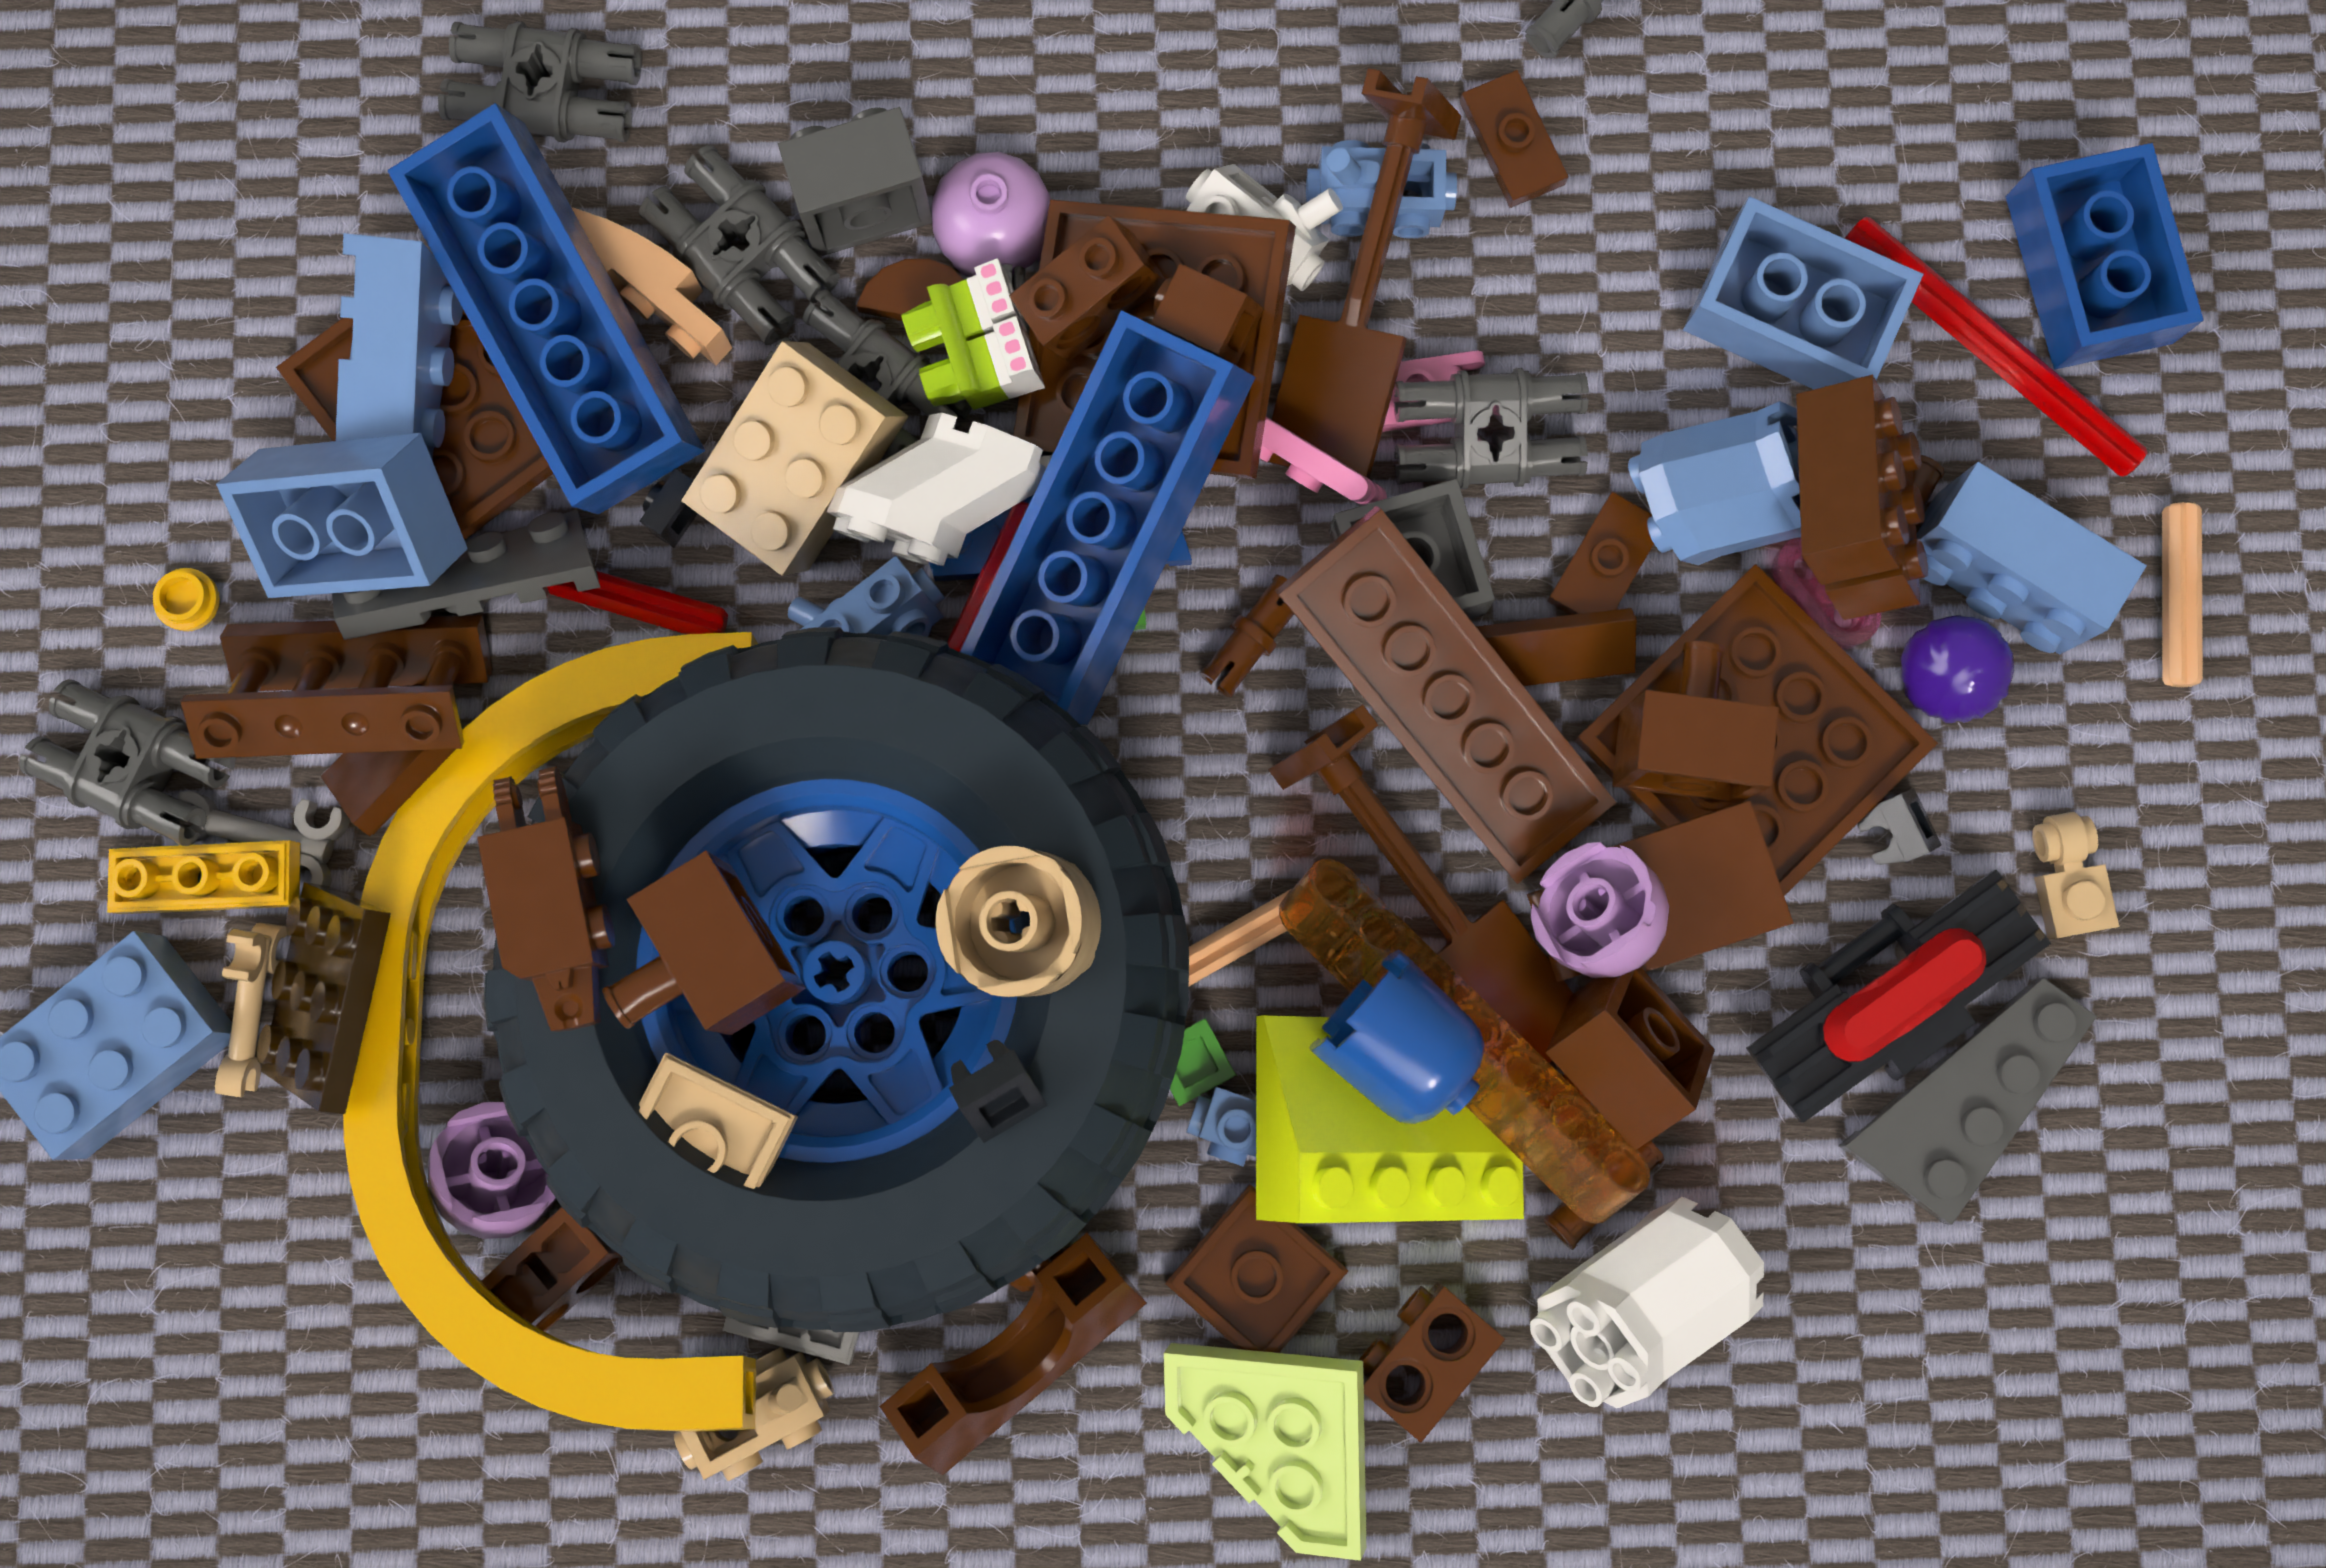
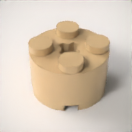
M1000 846L979 852L970 857L959 868L961 870L953 878L948 889H944L937 904L936 934L946 962L969 983L991 995L1027 997L1053 993L1069 985L1092 965L1095 958V951L1101 933V913L1096 894L1089 881L1075 864L1054 854L1019 846ZM1021 911L1029 912L1030 926L1022 929V934L1012 933L1009 928V920L1019 917Z

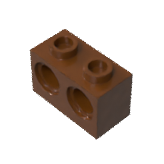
M1108 215L1012 292L1009 297L1041 344L1066 360L1071 361L1114 326L1121 310L1130 314L1154 295L1166 279L1135 234L1111 215Z
M561 1207L481 1282L513 1312L546 1332L623 1261V1257L610 1248L588 1227L582 1228Z
M1438 1282L1435 1283L1430 1291L1423 1286L1416 1289L1397 1314V1317L1403 1321L1398 1330L1388 1342L1381 1337L1375 1339L1359 1358V1361H1363L1364 1394L1420 1443L1506 1340ZM1441 1314H1454L1461 1324V1334L1458 1341L1446 1349L1433 1347L1428 1337V1329L1431 1322ZM1401 1365L1413 1366L1417 1369L1420 1377L1417 1391L1407 1399L1399 1400L1390 1397L1386 1391V1379L1389 1373Z

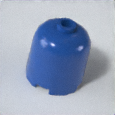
M1397 949L1382 961L1381 965L1388 972L1379 982L1372 987L1363 979L1324 1023L1322 1029L1331 1038L1328 1036L1322 1040L1318 1038L1310 1045L1309 1049L1387 1115L1399 1122L1416 1124L1434 1118L1444 1109L1455 1115L1470 1102L1480 1087V1084L1472 1077L1480 1067L1484 1051V1041L1482 1033L1474 1021L1412 960Z

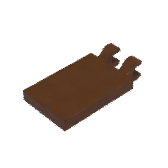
M1746 800L1609 846L1621 848V845L1632 849L1658 876L1664 886L1668 899L1669 915L1666 935L1657 952L1641 966L1645 972L1794 924L1751 800ZM1545 888L1527 894L1531 909L1532 904L1539 908L1540 898ZM1548 954L1557 982L1582 974L1560 964Z

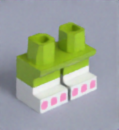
M998 258L974 267L976 275L950 286L946 284L928 286L927 289L931 301L920 304L901 315L908 339L916 352L942 343L945 344L949 356L948 359L919 369L925 394L933 406L956 403L966 399L972 409L976 410L1045 388L1030 338L1026 333L1027 329L1023 316L1009 297L1014 292L1011 279Z

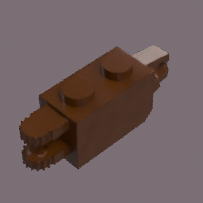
M555 766L539 770L538 791L542 800L545 822L526 826L522 807V795L519 787L515 784V780L512 779V776L494 780L493 792L500 832L478 836L477 840L502 968L519 979L534 983L550 1030L562 1032L588 1027L601 1022L598 969L609 967L606 948L615 946V932L606 904L597 905L592 877L601 874V862L597 844L592 833L583 834L582 826L572 821L564 781L559 769Z

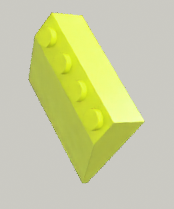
M1256 1016V1220L1289 1223L1524 1219L1523 1151L1500 1078L1484 1057H1482L1480 1067L1472 1077L1480 1084V1087L1474 1097L1461 1111L1452 1115L1444 1109L1434 1118L1416 1124L1403 1123L1383 1112L1309 1049L1310 1045L1318 1038L1320 1040L1327 1036L1331 1038L1322 1029V1026L1329 1017Z

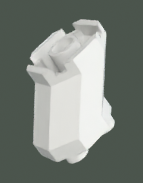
M945 413L929 415L920 440L837 488L827 510V513L837 517L832 530L869 543L870 539L881 543L888 539L895 542L892 553L923 565H928L930 562L944 566L946 558H958L967 533L1035 493L1052 456H1041L1043 450L1038 446L991 426L973 421L969 432L965 433L953 429L957 419L956 416Z
M1680 1197L1651 1211L1636 1226L1553 1284L1537 1299L1538 1315L1530 1322L1531 1335L1537 1344L1549 1354L1569 1382L1572 1392L1581 1402L1591 1407H1598L1602 1402H1605L1615 1408H1620L1649 1397L1666 1379L1744 1325L1763 1307L1764 1292L1756 1294L1757 1283L1764 1277V1262L1732 1218L1716 1211L1708 1218L1691 1211L1698 1203L1685 1197Z

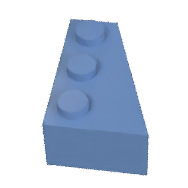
M343 233V254L354 255L356 259L354 297L341 296L340 317L353 318V337L350 359H339L336 441L421 433L432 459L434 447H440L444 439L445 416L440 409L443 386H449L453 378L454 355L452 349L449 348L452 325L459 324L463 308L436 258L422 241Z

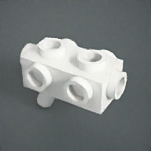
M1235 164L1215 168L1213 171L1206 169L1194 181L1186 195V200L1191 203L1187 211L1290 220L1296 226L1287 286L1293 284L1301 291H1304L1313 282L1325 263L1319 255L1330 239L1315 227L1343 210L1338 195L1331 188H1328L1301 206L1295 198L1288 194H1283L1278 199Z

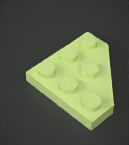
M1171 1343L1164 1352L1166 1416L1183 1434L1190 1431L1215 1457L1212 1465L1248 1503L1255 1500L1280 1526L1277 1533L1296 1553L1361 1561L1367 1548L1363 1361Z

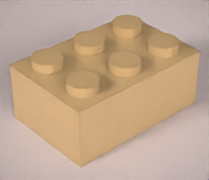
M782 341L681 501L781 576L808 571L834 532L832 529L837 517L827 513V510L837 488L878 464L909 416L810 343Z

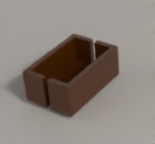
M1873 374L1796 394L1802 557L1820 585H1825L1826 594L1843 620L1919 605V578L1928 576L1926 552L1922 541L1916 537V524L1922 523L1925 520L1924 504L1918 486L1916 484L1913 485V471L1921 469V453L1915 434L1913 432L1904 433L1902 417L1895 397L1885 398Z

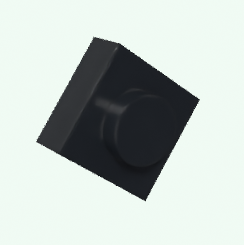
M677 469L673 471L667 481L664 479L660 480L650 490L643 503L645 514L640 519V522L654 536L673 548L678 544L698 514L681 501L694 480Z

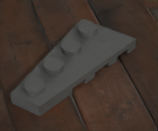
M576 509L564 514L560 512L545 513L534 518L527 526L503 534L487 532L474 537L467 543L468 549L431 586L332 593L334 619L343 639L347 640L424 624L431 617L432 610L445 608L450 613H457L458 617L483 612L486 603L491 598L517 593L521 604L546 599L549 593L548 586L574 581L578 592L600 588L586 530L578 510Z
M2045 978L2033 980L1974 1030V1034L1952 1053H1947L1928 1069L1929 1073L1904 1094L1896 1096L1880 1110V1114L1860 1131H1855L1839 1147L1940 1222L1952 1225L2097 1016Z

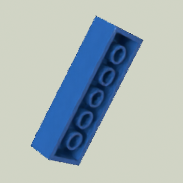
M494 103L387 170L572 507L599 515L706 451L523 121Z
M1121 310L960 652L974 656L990 665L1000 664L1022 675L1042 689L1051 701L1067 711L1080 725H1088L1256 377L1214 354Z

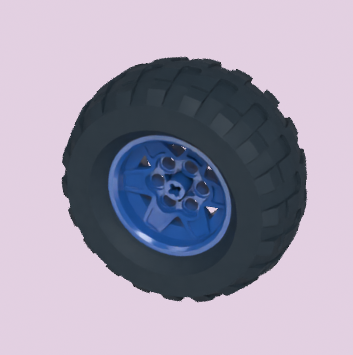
M841 627L808 628L789 631L783 634L780 640L763 642L746 648H736L734 645L709 652L683 665L680 668L681 672L678 673L679 676L662 684L653 692L642 697L635 694L615 708L593 729L594 740L579 754L568 769L563 773L560 772L566 789L572 821L582 826L583 834L592 833L597 844L601 862V874L592 877L597 905L606 904L610 912L615 932V946L606 948L609 967L598 969L601 1022L570 1031L554 1032L550 1030L534 983L519 979L502 968L497 939L495 940L493 969L485 973L484 1009L487 1031L493 1032L497 1041L499 1061L503 1071L499 1087L507 1114L518 1136L525 1137L531 1145L538 1162L548 1174L546 1178L547 1186L562 1208L582 1228L588 1227L595 1232L610 1248L623 1257L625 1266L647 1282L671 1294L676 1292L702 1305L718 1309L722 1312L723 1316L748 1324L772 1328L794 1327L807 1330H832L833 1332H866L922 1320L969 1306L1024 1276L1067 1245L1109 1201L1137 1162L1164 1109L1182 1052L1189 1002V941L1180 892L1163 837L1151 814L1146 810L1137 791L1128 781L1121 770V766L1108 748L1086 726H1081L1067 711L1051 701L1042 689L1022 675L1000 664L990 665L974 656L950 648L948 643L922 635L897 631L888 636L874 633L844 632ZM540 795L527 816L532 819L531 825L546 821ZM1019 846L1059 856L1079 868L1091 884L1099 903L1101 933L1093 963L1069 985L1050 994L1004 997L986 993L969 983L959 973H956L946 962L938 943L936 928L924 927L919 924L918 918L929 883L942 895L944 889H948L953 878L961 870L959 868L970 857L994 847ZM704 851H708L733 867L806 988L753 1021L756 1028L746 1055L742 1053L732 1035L705 1030L684 994L679 995L635 1022V1025L631 1028L626 1029L611 1010L602 991L604 987L613 985L660 956L627 899ZM832 852H858L842 875L837 878L830 877L812 857ZM882 898L888 900L893 914L888 927L875 934L863 932L858 920L861 907L871 899ZM808 900L818 901L824 911V921L821 927L814 934L798 936L791 924L795 908L800 903ZM1021 911L1019 917L1009 920V928L1012 933L1022 934V929L1030 926L1029 912ZM905 956H921L927 963V980L916 991H900L893 979L895 965ZM836 959L845 964L852 962L854 968L850 969L846 974L850 985L844 990L833 984L826 985V977L831 973L829 967ZM961 1007L951 1035L933 1059L921 1028V1018L926 1014ZM884 1014L892 1021L895 1028V1036L892 1044L886 1050L872 1053L862 1044L860 1038L861 1028L869 1017ZM815 1016L822 1021L825 1027V1042L819 1051L811 1055H803L796 1049L793 1043V1032L801 1020ZM993 1040H999L1010 1051H1015L1036 1083L1047 1106L983 1143L959 1109L949 1090V1087L953 1086L951 1066L961 1059L969 1072L973 1074L993 1062V1057L989 1053L986 1044ZM665 1052L798 1116L771 1172L760 1187L752 1189L744 1186L749 1175L726 1165H723L715 1173L708 1171L707 1169L715 1162L713 1158L692 1146L683 1137L673 1147L668 1141L674 1130L654 1109L647 1120L639 1112V1103ZM842 1069L866 1096L867 1100L833 1104L814 1101L811 1098L834 1071Z

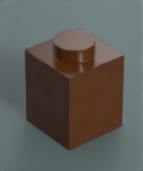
M1180 263L1174 276L1167 278L1157 292L1154 301L1155 315L1151 323L1159 329L1237 366L1264 308L1248 294Z

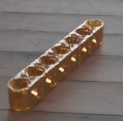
M1321 859L1308 869L1283 898L1279 905V916L1282 924L1349 992L1363 979L1374 987L1388 972L1381 965L1382 961L1398 949L1412 960L1474 1021L1482 1033L1484 1051L1480 1067L1472 1077L1480 1084V1087L1466 1107L1577 1216L1593 1224L1604 1223L1648 1187L1650 1169L1638 1149L1634 1151L1596 1108L1348 867L1332 859Z

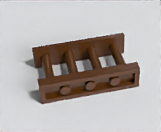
M483 616L430 617L424 624L347 640L343 639L335 620L227 624L220 635L232 682L227 693L184 695L180 702L196 759L462 749L464 738L453 684L489 682L493 667ZM388 686H406V687H388ZM332 688H353V689H332Z

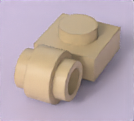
M2075 812L2045 817L2043 824L2034 826L2032 839L2035 852L2040 861H2050V865L2054 864L2055 868L2054 874L2034 877L2047 938L2056 939L2119 927L2106 865L2083 867L2082 862L2087 859L2088 854L2095 853L2098 849V835L2092 819L2089 816L2080 817Z

